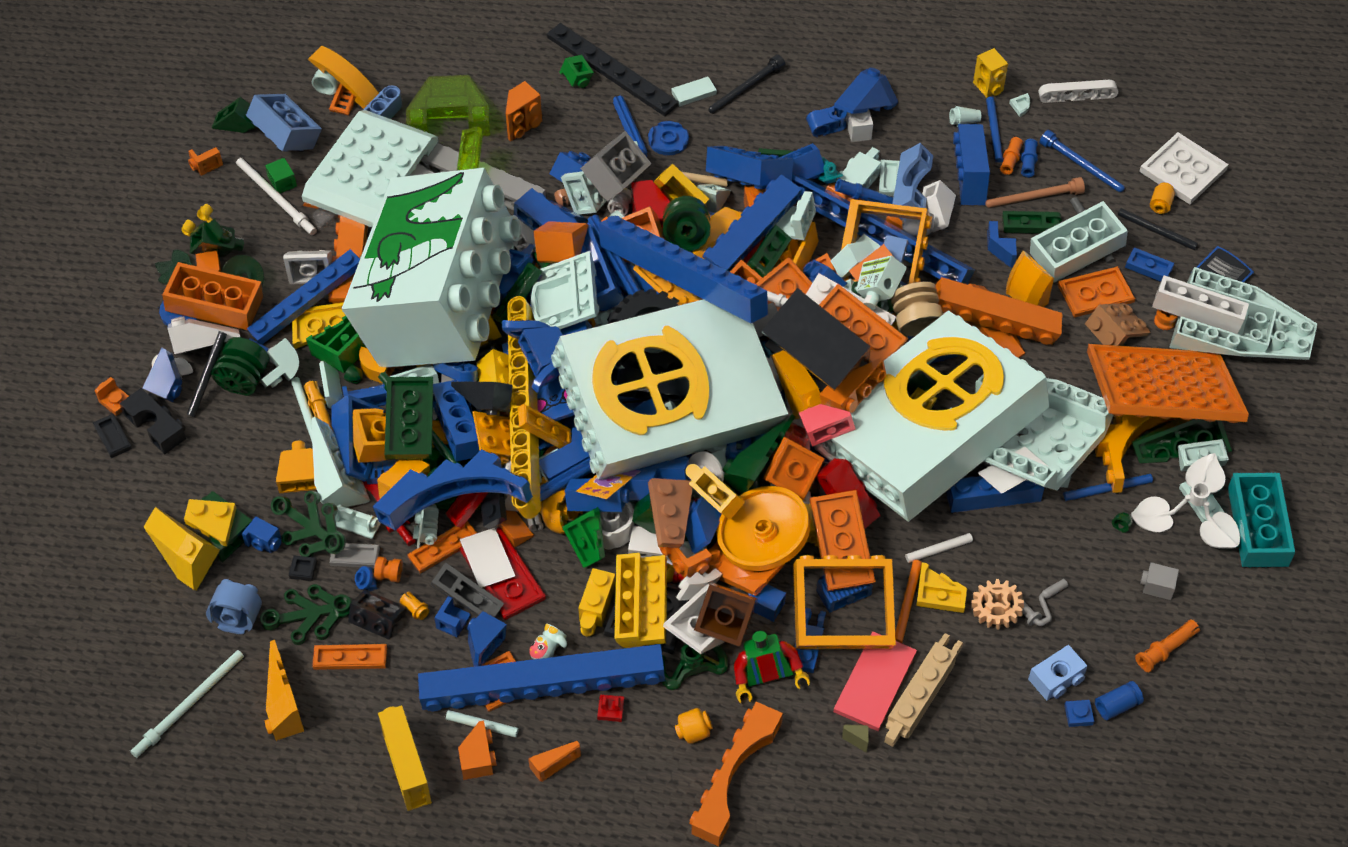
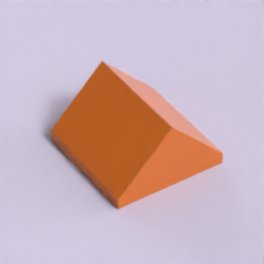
M548 221L534 230L537 261L540 263H558L580 255L589 225L587 223Z

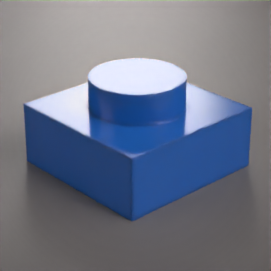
M1090 700L1065 702L1064 706L1069 727L1090 726L1094 724Z

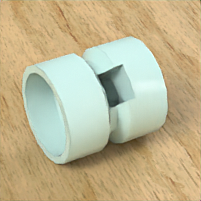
M319 69L312 79V86L315 90L328 95L335 94L340 83L327 71L322 73Z

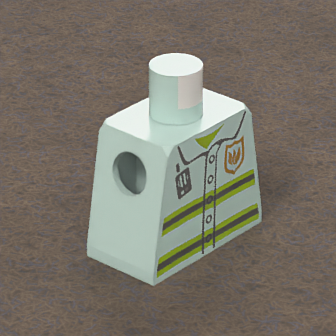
M892 255L864 262L856 288L857 293L865 298L863 304L874 310L878 301L892 298L907 267Z

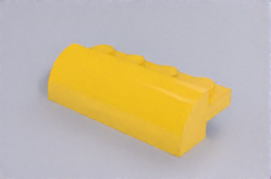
M640 553L617 555L615 641L624 648L666 643V629L663 627V624L666 622L667 607L666 556L641 557Z

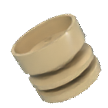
M915 282L902 286L895 291L891 298L894 312L897 314L896 321L899 332L904 336H916L943 315L942 308L938 304L939 297L936 286L931 282Z

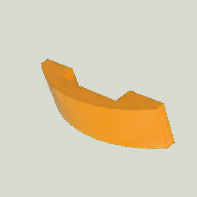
M321 46L309 57L308 60L322 73L327 71L356 97L354 101L363 109L379 94L356 67L334 51Z

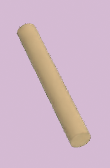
M682 172L691 182L724 187L728 185L727 178Z

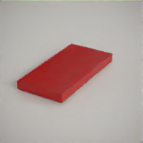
M499 527L496 531L515 576L483 588L504 603L499 613L504 620H507L544 601L546 595ZM463 546L459 547V550H460L461 554L463 555V557L465 558L466 562H467L468 565L470 566V563H469L468 558H467V556H466V554H465V551H464V549H463Z

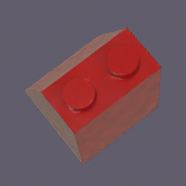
M652 180L631 182L632 214L651 207L658 215L663 230V211L671 201Z

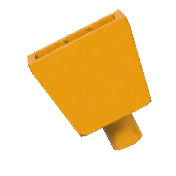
M294 441L292 443V450L281 452L276 477L279 493L317 490L314 484L313 449H306L305 442Z

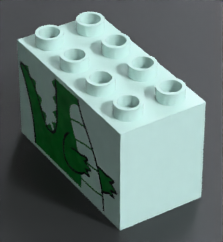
M485 168L390 179L342 306V311L380 367L475 361L481 342L488 339L490 313L492 307L499 305L500 282L503 274H507L510 271L511 259L509 250L512 248L513 242H517L520 239L521 225L517 216L510 215L504 204L502 188L500 185L493 184Z

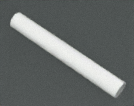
M968 533L905 554V558L908 563H911L913 560H920L971 543L973 538Z

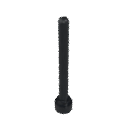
M778 54L770 58L765 68L711 105L708 111L714 114L770 73L783 70L786 67L784 59Z

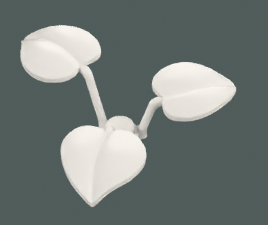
M1215 453L1198 459L1188 468L1185 479L1188 486L1191 487V491L1173 510L1169 511L1170 507L1167 501L1154 496L1144 499L1131 513L1132 519L1141 528L1152 532H1165L1173 525V519L1170 515L1175 514L1190 501L1195 506H1204L1205 517L1208 521L1201 524L1200 536L1207 545L1215 548H1236L1240 542L1238 526L1230 515L1224 512H1217L1211 517L1209 513V502L1207 500L1210 493L1218 492L1225 484V474Z

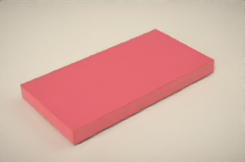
M872 632L870 636H876L880 634ZM897 641L892 649H863L833 712L879 731L917 650Z

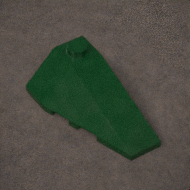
M791 414L739 453L734 461L729 459L722 469L725 473L723 482L741 494L747 492L796 416Z
M1178 418L1132 441L1139 463L1167 462L1169 458H1179V445L1223 439L1226 452H1232L1222 420L1209 422L1204 419L1183 420Z

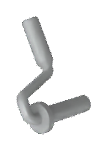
M1065 579L1046 588L1039 595L1040 604L1046 615L1044 619L1041 620L1042 614L1034 612L1024 601L1022 613L1027 617V624L1029 626L1034 624L1043 626L1051 621L1052 616L1045 599L1067 588L1068 583Z

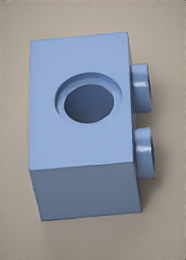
M1067 645L1033 667L1028 680L1046 701L1052 697L1057 699L1066 692L1067 687L1072 684L1077 686L1085 679L1084 675L1087 665ZM1055 673H1060L1064 677H1059L1055 675Z

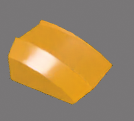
M1022 251L1010 272L1006 284V294L1014 299L1044 307L1049 303L1054 278L1029 254Z

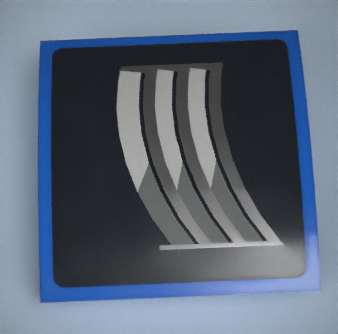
M1219 246L1196 267L1243 283L1253 273L1243 261Z

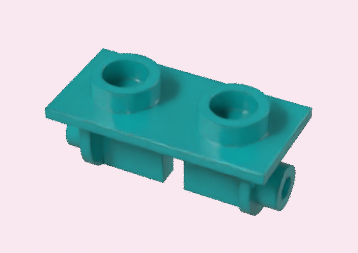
M822 157L824 172L821 173L818 179L825 183L836 182L837 178L842 177L843 174L837 171L836 165L833 162H829Z

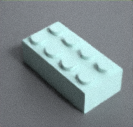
M1102 201L1031 238L1030 254L1054 278L1053 283L1126 246L1128 230L1105 202Z

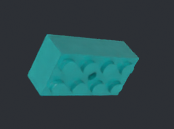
M1233 473L1228 486L1233 519L1240 533L1238 548L1242 567H1289L1295 554V548L1280 473Z

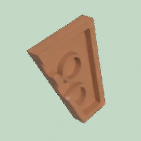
M651 478L648 482L658 547L680 548L684 544L693 489L689 485L691 482L689 480Z

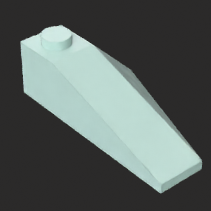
M313 417L311 424L314 484L320 494V502L322 504L333 503L337 506L341 504L344 507L368 503L370 499L362 480L346 475L337 441L329 424L317 417Z

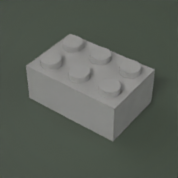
M624 131L580 169L596 187L599 194L606 201H609L649 167L651 162L628 133Z

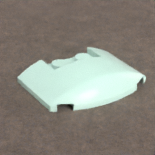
M590 251L541 268L543 271L541 275L543 276L539 282H535L531 294V308L536 321L544 322L550 327L557 326L559 329H563L598 315L599 305L597 304L595 276L597 274Z

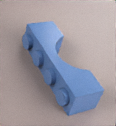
M921 143L901 153L892 203L894 205L925 208L927 198L917 190V186L921 179L931 170L933 155Z

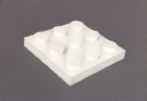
M1177 132L1141 165L1139 172L1158 184L1163 182L1171 184L1174 187L1175 195L1191 204L1227 170L1229 164Z

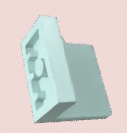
M583 171L567 173L561 177L575 213H596L606 202Z
M804 191L801 200L797 202V207L792 206L776 224L792 239L804 240L816 213L813 192Z

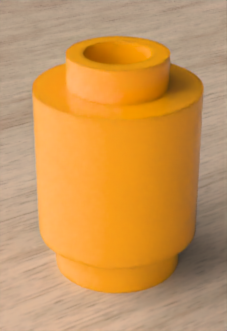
M1165 182L1155 187L1150 201V208L1154 212L1165 214L1170 211L1175 196L1174 187Z

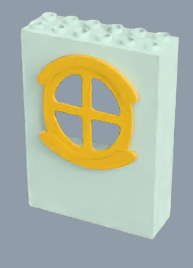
M704 299L560 336L551 355L553 366L558 368L560 373V385L562 389L566 390L568 395L566 398L567 405L570 410L573 409L575 427L577 431H581L583 449L589 453L591 471L593 474L596 473L598 480L767 433L781 423L788 415L753 323H749ZM656 348L667 351L676 356L682 362L683 367L654 375L651 372L644 349ZM634 353L642 370L643 378L621 385H614L611 381L614 366L626 354ZM686 377L689 380V391L686 398L673 410H667L657 385ZM647 388L657 413L655 415H644L633 412L623 406L617 396L633 390Z
M948 310L884 360L886 370L884 380L874 387L870 395L862 400L853 413H850L855 430L814 447L815 450L829 461L834 458L848 460L854 467L855 475L864 483L866 489L909 522L989 457L994 450L1000 448L1049 408L1047 379L1041 371H1036L1025 360H1020L1009 349L1001 347L993 338L985 336L977 327L969 325L962 317ZM959 354L968 358L948 375H942L929 365L937 357L943 355ZM979 365L983 369L984 378L977 393L969 394L954 383L957 378L972 366ZM923 371L936 380L937 383L918 399H911L907 393L908 382L918 372ZM944 389H948L964 401L962 405L947 410L935 411L923 408V405Z

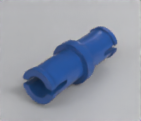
M1027 139L1024 143V152L1021 155V161L1023 162L1021 174L1024 177H1032L1038 160V155L1036 154L1038 142L1034 139Z

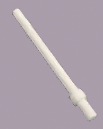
M239 158L236 161V164L293 218L294 223L299 227H303L310 235H314L317 232V229L309 222L308 217L302 212H298L243 158Z

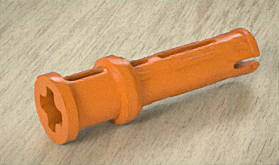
M1190 619L1162 641L1153 642L1149 649L1145 652H1139L1135 656L1137 664L1145 672H1151L1157 663L1168 659L1169 653L1200 632V628H1196L1198 624Z

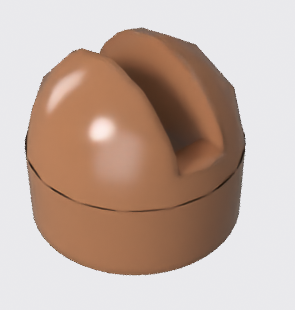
M565 189L555 192L554 196L558 204L562 206L563 203H566L567 206L570 204Z

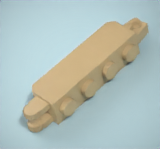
M946 633L938 643L935 642L888 716L885 727L889 729L885 736L884 742L893 747L900 736L904 738L911 736L952 671L963 642L958 640L952 650L946 648L945 646L950 638V635Z

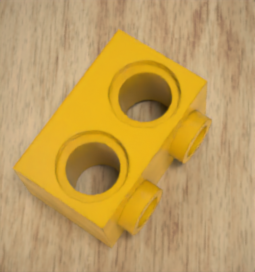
M995 48L978 55L973 83L986 98L992 95L997 96L1004 90L1008 63Z

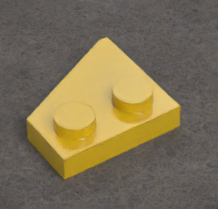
M922 562L916 606L964 613L967 588L958 582L952 581L943 573L939 575L929 569L927 563Z

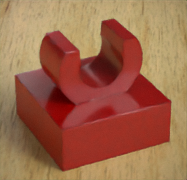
M600 695L597 720L622 722L624 697Z

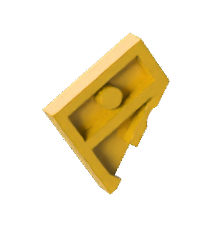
M189 499L184 516L185 524L194 529H199L202 534L207 537L212 536L221 545L227 546L236 512L235 503Z

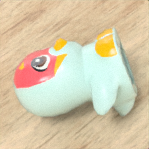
M546 624L543 635H539L529 649L531 658L553 657L557 646L561 645L563 648H566L567 636L558 628Z

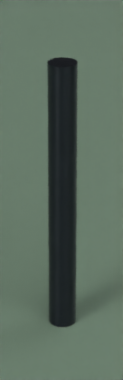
M1120 208L1117 216L1194 251L1198 246L1197 242L1125 209Z
M219 331L187 411L189 416L195 417L209 383L211 372L227 336L224 332Z

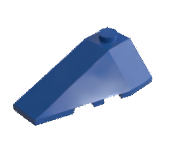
M869 68L862 71L835 102L834 107L851 114L865 113L868 109L880 111V107L883 106L886 110L892 109L898 104V100L887 77L880 74L879 70Z

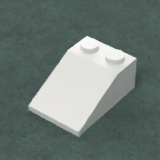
M184 316L171 319V323L168 324V332L174 354L214 345L219 331L227 334L224 342H227L232 337H240L239 329L193 319L185 320Z
M709 584L704 586L663 624L665 629L700 654L725 642L694 631Z

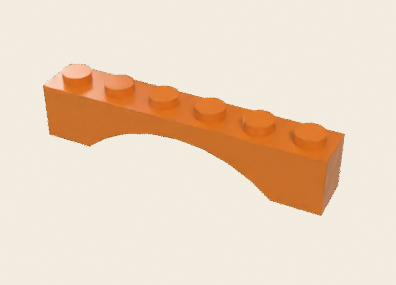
M755 702L752 709L748 708L743 718L745 724L742 729L738 728L732 740L734 745L731 749L727 748L723 755L722 762L724 764L720 770L716 769L713 774L711 789H706L702 795L700 810H695L691 816L689 824L692 825V835L716 846L720 845L730 826L727 792L732 777L738 767L751 754L773 742L782 724L783 713L758 702Z

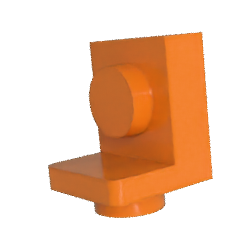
M216 147L198 156L192 149L188 151L190 156L188 163L193 171L197 170L201 176L223 165L220 152Z
M112 377L102 382L95 389L99 403L116 416L122 412L119 403L129 397V395L117 387Z

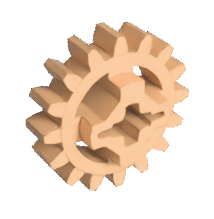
M996 579L995 584H991L988 580L987 587L979 585V592L973 593L974 617L979 616L980 624L986 621L987 628H990L992 624L996 625L997 630L1000 629L1001 624L1009 628L1010 621L1016 624L1017 616L1023 615L1024 600H1022V592H1017L1016 585L1009 587V581L1007 580L1004 584H1000L999 579ZM983 600L985 601V608L982 607ZM1011 600L1014 603L1013 608L1010 607Z

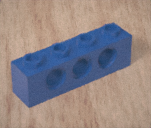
M451 381L433 384V408L455 461L473 458L480 450L471 404L467 403L466 399L451 386Z

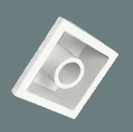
M331 250L293 251L284 254L283 259L289 284H305L332 263Z

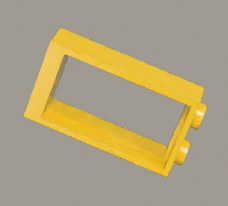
M402 705L388 707L379 712L378 716L407 811L432 803L429 787Z

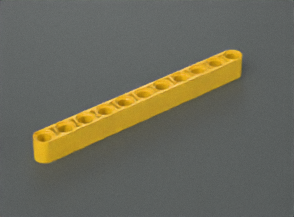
M516 296L509 301L507 306L508 321L535 320L532 308L524 297ZM508 335L509 384L513 385L510 406L511 473L518 477L522 476L529 482L533 496L527 503L512 496V504L524 518L532 519L539 514L541 508L539 437L519 427L518 407L526 404L538 411L537 393L531 388L536 377L518 343L519 339Z

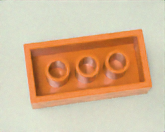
M178 262L162 296L165 311L247 330L251 326L261 304L263 292L261 281Z

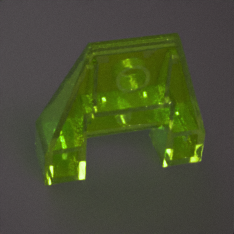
M469 75L428 77L406 108V125L429 133V119L468 117L470 137L490 136L489 105Z

